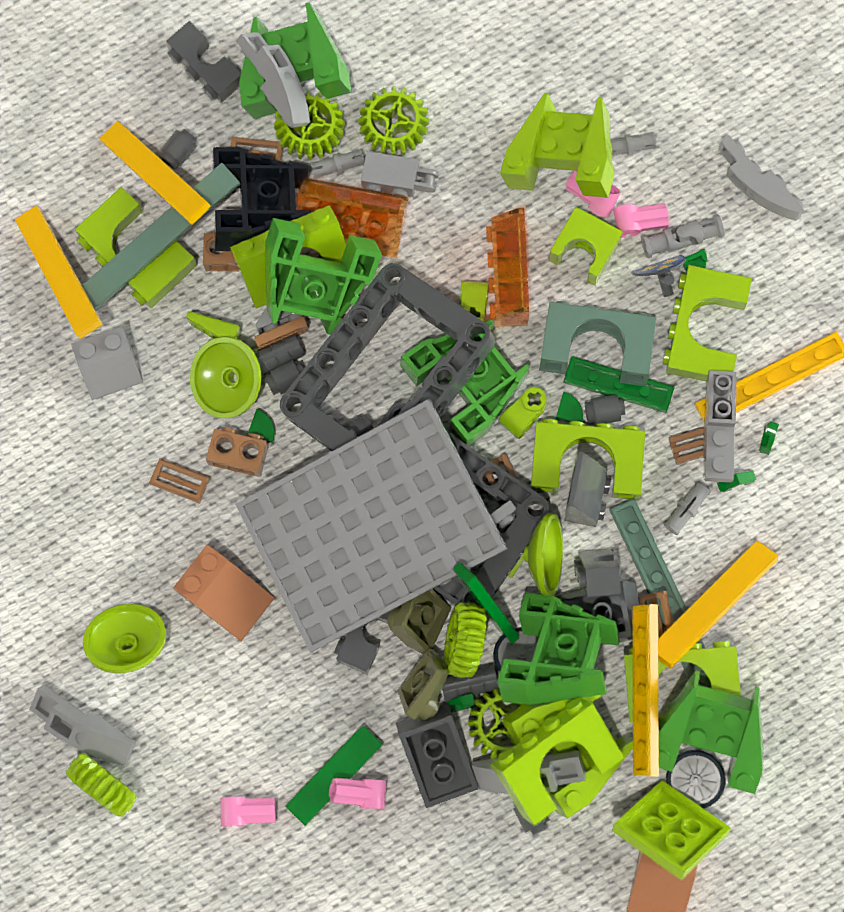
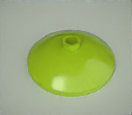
M219 337L205 343L198 350L192 361L190 369L192 394L198 405L214 417L234 418L245 413L257 399L261 386L260 365L254 352L244 342L231 337Z
M547 513L541 518L531 534L529 546H525L524 560L528 562L530 575L536 587L544 596L555 595L562 573L563 533L560 519L555 513Z
M139 604L117 605L101 612L89 623L83 636L84 652L90 663L102 671L115 674L133 672L147 666L158 657L166 642V629L162 618L149 607Z

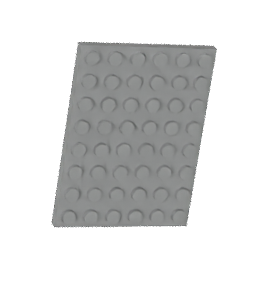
M429 399L235 504L310 653L456 577L457 575L452 568L459 562L466 568L471 569L507 550L498 529Z

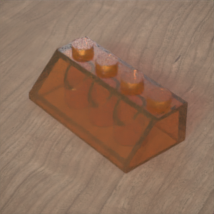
M305 178L299 190L297 210H311L312 213L317 209L330 205L339 222L346 244L349 235L375 240L383 256L397 258L409 197Z
M523 207L491 217V226H486V242H492V252H487L488 268H493V277L488 278L489 294L494 293V303H489L490 319H495V327L528 326L529 295Z

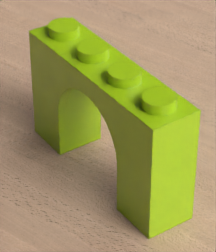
M120 187L75 229L79 237L76 241L86 252L91 249L97 255L95 260L101 267L116 256V241L121 232L143 212L140 204L125 189ZM175 241L125 286L130 287L134 291L131 296L141 306L146 303L152 309L197 266L195 258L178 241Z
M330 205L290 221L298 223L305 235L302 247L315 249L318 251L320 259L340 263L346 242L339 222ZM269 230L230 247L256 309L266 305L265 241Z
M688 265L686 273H681L678 288L683 290L681 299L676 298L673 314H677L676 324H670L667 338L672 340L671 349H665L662 364L667 365V374L707 382L709 370L734 372L737 354L713 350L700 345L690 333L689 317L696 309L710 304L744 310L748 302L752 278Z
M543 419L542 422H536L531 478L532 490L558 493L560 465L564 453L576 444L593 443L605 449L612 459L614 466L612 498L640 499L645 431L639 430V427L623 426V429L612 428V425L599 423L596 424V427L585 426L584 422L571 421L569 425L558 424V421L554 419Z
M730 641L713 642V648L702 649L701 643L695 644L678 661L692 663L701 668L708 677L711 689L741 696L737 647H730ZM629 649V655H624L629 722H633V649ZM659 660L658 677L660 673L667 667Z
M582 698L574 699L567 703L564 710L556 716L547 718L540 728L533 733L523 736L520 743L512 749L502 752L497 757V760L491 764L522 817L534 826L557 809L544 788L540 777L542 760L553 746L565 741H574L589 767L600 774L605 773L624 758L593 704Z

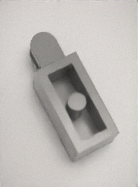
M367 151L361 177V187L366 189V192L369 194L380 195L381 192L392 194L397 199H407V196L414 197L415 190L428 193L435 192L436 186H434V181L438 178L439 173L434 170L419 168V159ZM417 177H423L424 183L417 182Z

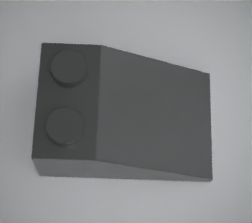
M578 451L564 521L596 527L598 520H604L606 505L601 504L603 494L609 493L611 478H606L608 469L584 452Z
M620 581L621 594L587 597L585 590L555 596L566 605L572 606L574 604L581 607L583 612L593 616L601 615L615 621L620 642L633 640V606L640 605L636 583Z
M448 704L440 706L432 718L414 720L410 717L396 722L398 735L426 808L479 789Z

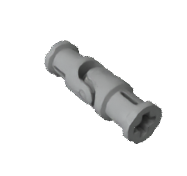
M715 214L713 218L701 222L694 220L687 225L663 229L662 233L648 237L642 235L641 242L645 256L649 259L652 258L653 254L664 251L670 253L690 245H698L703 243L705 239L716 236L722 238L725 236L720 216Z

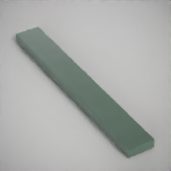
M223 163L218 165L193 187L211 206L193 225L186 221L175 209L169 208L82 285L95 311L240 185V182Z
M633 498L609 509L648 594L667 591L673 623H675L687 611V608L636 500ZM659 597L657 598L661 614V619L663 626L667 631L662 605ZM700 639L696 644L701 643L702 649H705V646L702 640ZM681 662L688 679H690L695 671H700L698 685L710 688L708 677L701 668L692 663Z

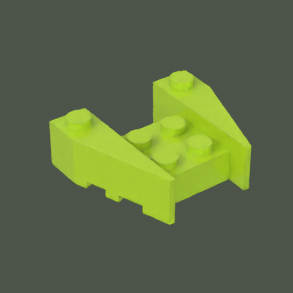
M544 93L506 149L500 174L508 189L533 191L539 168L577 171L575 181L583 196L608 198L615 173L610 140V117L602 97L597 98L594 113L590 115L555 112L556 109L549 94Z
M602 695L583 697L582 699L593 704V701ZM574 699L534 705L524 704L501 720L514 742L518 744L523 736L536 731L547 718L556 716L565 709L567 703ZM623 735L615 741L624 758L603 774L589 767L574 741H565L553 746L551 750L554 755L579 751L586 771L585 781L558 785L556 792H548L557 807L556 812L568 819L589 805L633 749V738Z

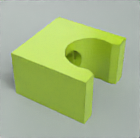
M575 207L550 250L549 261L558 265L567 251L574 248L586 250L590 253L594 262L589 268L587 282L596 285L621 242L623 231Z

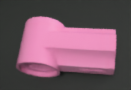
M574 171L566 182V190L588 203V208L594 214L601 217H609L620 195V190L612 185L608 198L583 196L575 181L577 171Z
M629 204L619 206L613 210L616 228L623 231L622 238L626 237L627 234L636 236L641 231L663 229L669 226L666 204L644 207Z
M334 778L329 789L330 803L358 805L359 808L363 809L375 808V810H384L387 781L373 779L357 781Z
M220 798L221 827H232V825L246 826V824L276 823L275 798Z

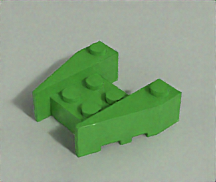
M310 2L305 3L306 22L269 32L258 17L253 18L250 33L259 32L268 45L279 44L291 62L300 82L314 79L315 87L326 99L351 93L348 67L338 52L339 50L333 42L321 16ZM245 56L239 81L242 107L253 119L275 114L277 109L267 100V96L261 90V86L266 80L259 75L257 68Z
M273 218L265 241L266 309L272 323L277 324L281 311L321 319L326 333L330 335L341 322L342 316L351 304L354 305L358 300V294L364 286H368L373 280L382 253L375 240L349 235L340 263L301 255L300 252L305 235L300 225Z
M491 319L485 321V323L492 332L494 322ZM447 334L436 339L424 340L401 356L400 367L417 387L425 380L442 356L446 357L457 341ZM485 334L476 335L473 341H481L484 339ZM493 347L458 393L468 407L450 421L449 429L456 438L471 446L488 433L526 379L530 368L528 364L515 372L496 347ZM447 376L446 379L450 382L452 377Z
M525 593L518 614L523 635L539 636L532 662L504 659L497 681L502 701L534 705L606 694L602 670H595L594 666L600 644L619 646L620 641L616 622L601 615L593 616L583 612L581 607L574 604L572 606L566 605L561 602V599L552 595L544 596L543 594Z
M695 671L684 685L681 693L676 699H673L667 711L658 719L659 768L673 772L681 743L733 757L729 768L728 787L755 794L763 772L764 758L760 687L755 686L752 698L748 699L698 685L700 671Z

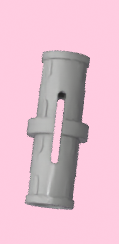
M654 132L633 136L626 134L622 138L611 140L612 156L626 153L627 155H633L637 151L657 148Z
M358 149L342 155L336 153L332 154L333 157L311 162L310 165L314 178L317 179L318 177L336 172L342 174L343 170L364 165L365 160L364 156H362V150Z
M697 482L686 498L677 503L678 508L664 526L673 534L678 535L689 519L697 515L698 512L696 510L711 493L710 490ZM694 500L693 504L689 507V509L686 511L683 517H680L681 514L688 507V505L691 503V501Z

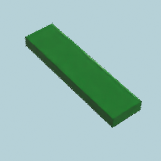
M571 356L563 383L606 396L617 394L618 399L667 414L674 386L648 379L646 387L619 383L620 370Z
M459 562L452 570L479 606L484 609L485 614L498 631L511 644L515 643L519 639L516 630L475 575Z
M362 725L285 807L306 827L330 801L329 789L332 779H351L383 744Z

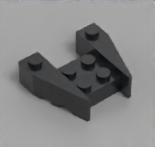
M213 147L212 171L223 163L240 182L237 188H240L241 210H215V251H231L230 247L265 233L270 229L273 218L290 222L311 213V210H296L295 188H307L308 165L290 160L289 163L273 160L271 155L264 153L262 156L250 154L248 149L241 147Z

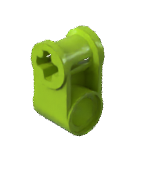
M461 281V307L485 322L486 306L488 303V282Z
M537 387L527 389L501 415L498 422L519 440L524 436V431L527 432L545 411L547 404L546 394ZM538 397L539 406L536 404L530 406L529 398L535 400Z

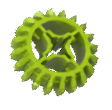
M395 86L388 93L383 87L381 89L382 95L380 96L373 92V101L370 99L364 101L366 107L360 108V115L362 117L358 118V124L362 126L359 129L360 134L365 135L364 142L366 144L372 143L371 149L373 151L381 147V153L386 154L387 150H391V155L396 156V150H400L401 154L405 155L406 147L414 151L416 149L415 143L422 144L423 142L421 135H427L428 129L425 127L429 125V118L425 117L428 115L427 108H422L423 100H415L416 94L414 92L407 96V89L405 87L401 89L400 93L397 92ZM393 105L390 109H387V110L381 109V108H383V107H385V106ZM403 107L411 111L415 122L410 121L409 117L402 114ZM397 115L398 123L392 124L390 129L389 120L392 121V118H395ZM372 121H377L378 125L385 128L384 136L375 130ZM398 133H407L404 136L394 138Z
M308 90L305 99L309 112L310 127L308 125L293 127L294 131L301 134V138L295 136L290 131L289 125L283 121L278 111L275 113L274 129L276 131V139L281 140L280 146L282 149L288 147L289 155L297 152L299 160L305 154L311 161L314 154H317L321 159L323 151L331 154L332 147L337 148L339 146V139H342L344 136L345 121L342 120L343 112L338 110L337 102L331 103V98L322 99L319 91L315 96H311V92ZM319 112L324 115L329 123H325V120L319 118L317 113Z
M457 603L452 610V615L447 625L443 654L449 675H454V677H472L478 670L481 656H483L487 618L484 609L475 603Z
M493 689V698L487 692L483 693V698L486 701L485 704L480 700L475 701V705L480 710L471 709L469 714L477 719L468 720L467 723L470 727H476V730L469 732V737H479L473 743V746L478 747L483 743L485 747L481 750V754L484 756L488 750L493 751L490 759H496L497 753L501 754L517 745L509 732H505V728L503 731L497 730L501 723L500 717L504 718L509 715L497 706V703L503 702L501 695L499 696L498 689ZM512 703V704L517 705L518 707H521L522 705H524V704ZM490 709L495 718V725L484 733L482 730V718L485 712ZM503 735L514 746L500 747L494 745L489 740Z
M80 753L69 764L70 766L66 770L67 777L111 813L118 817H123L127 811L129 812L132 809L133 804L137 800L136 794L91 757Z

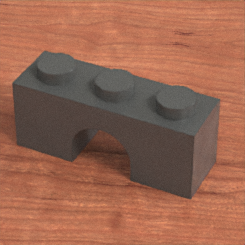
M190 21L166 40L169 57L176 64L181 62L186 67L185 72L194 82L199 80L204 85L202 89L210 99L216 98L222 103L239 88L241 72L225 56L215 64H204L200 61L201 55L209 49L207 38Z
M611 549L578 552L579 560H574V572L580 589L585 590L587 597L621 594L620 568L617 560L614 561V554Z
M390 611L372 621H382L388 624L387 618ZM369 623L348 633L345 639L340 638L334 651L338 655L336 658L337 662L368 675L379 651L377 646L367 642L363 636L364 629Z

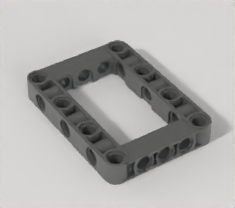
M396 263L387 264L376 275L282 396L279 405L280 409L291 423L330 451H334L358 438L359 436L355 431L346 429L331 414L328 416L320 410L319 406L399 303H401L457 341L446 357L442 356L423 381V387L412 401L408 400L398 413L400 415L429 399L440 418L493 349L495 339L489 326L401 265ZM400 277L397 283L390 284L393 278ZM368 319L364 326L357 327L360 320ZM485 334L484 339L481 341H473L476 335ZM334 361V365L330 369H324L326 363ZM444 377H452L448 384H440ZM301 403L298 411L291 412L295 404Z
M405 403L394 404L378 426L395 418L405 406ZM447 432L475 487L502 506L510 500L517 509L515 520L512 521L504 533H501L507 550L484 561L475 574V577L490 597L493 598L523 555L525 546L530 542L533 530L541 518L549 513V504L543 496ZM487 474H495L498 477V482L493 486H488L483 482V479ZM531 505H540L544 510L543 513L538 517L531 516L528 513ZM458 576L443 587L439 585L433 588L434 592L455 606L457 603H465L466 597L470 594Z

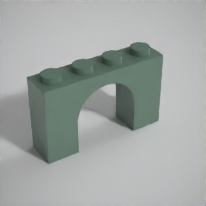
M549 301L539 371L566 375L572 342L585 332L600 331L611 335L621 346L623 359L619 383L646 387L650 372L656 317H651L645 313L631 314L624 313L618 309L604 310L597 309L591 305L577 306L570 305L564 301Z

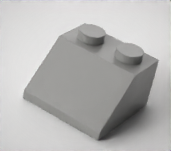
M123 326L71 343L78 367L92 400L143 383Z

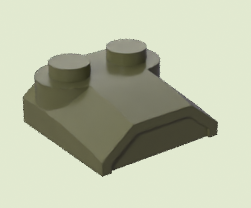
M431 589L404 603L402 606L391 610L387 618L388 626L406 646L424 654L428 647L433 649L452 607L447 605Z
M429 647L397 690L405 714L414 720H426L432 718L437 713L439 703H437L438 695L449 674L445 661Z

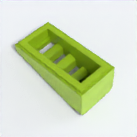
M191 311L187 312L186 318L189 324L213 339L219 337L240 339L241 330L238 325Z

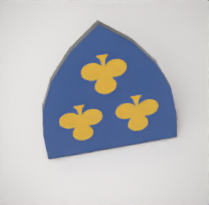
M678 255L631 271V273L635 276L657 275L663 296L668 297L674 294L672 289L674 277L668 274V272L679 268L685 263L686 259L683 255Z

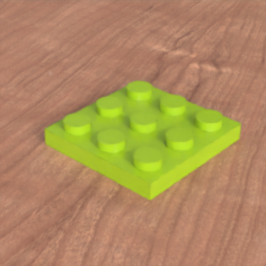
M662 780L614 823L612 832L682 880L729 835L731 827Z

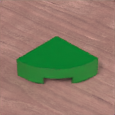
M705 249L685 257L686 261L683 264L685 271H687L688 265L706 268L707 254Z
M563 391L556 419L566 422H583L581 405L571 394Z
M256 409L248 433L263 436V440L274 444L275 430L272 421L264 412Z
M770 421L765 426L759 447L760 453L770 454L778 430V423Z
M754 471L734 474L732 483L718 482L717 485L720 492H727L738 485L744 484L746 486L753 483L757 479Z
M468 694L447 701L445 704L449 705L451 713L473 708L475 702L473 694Z

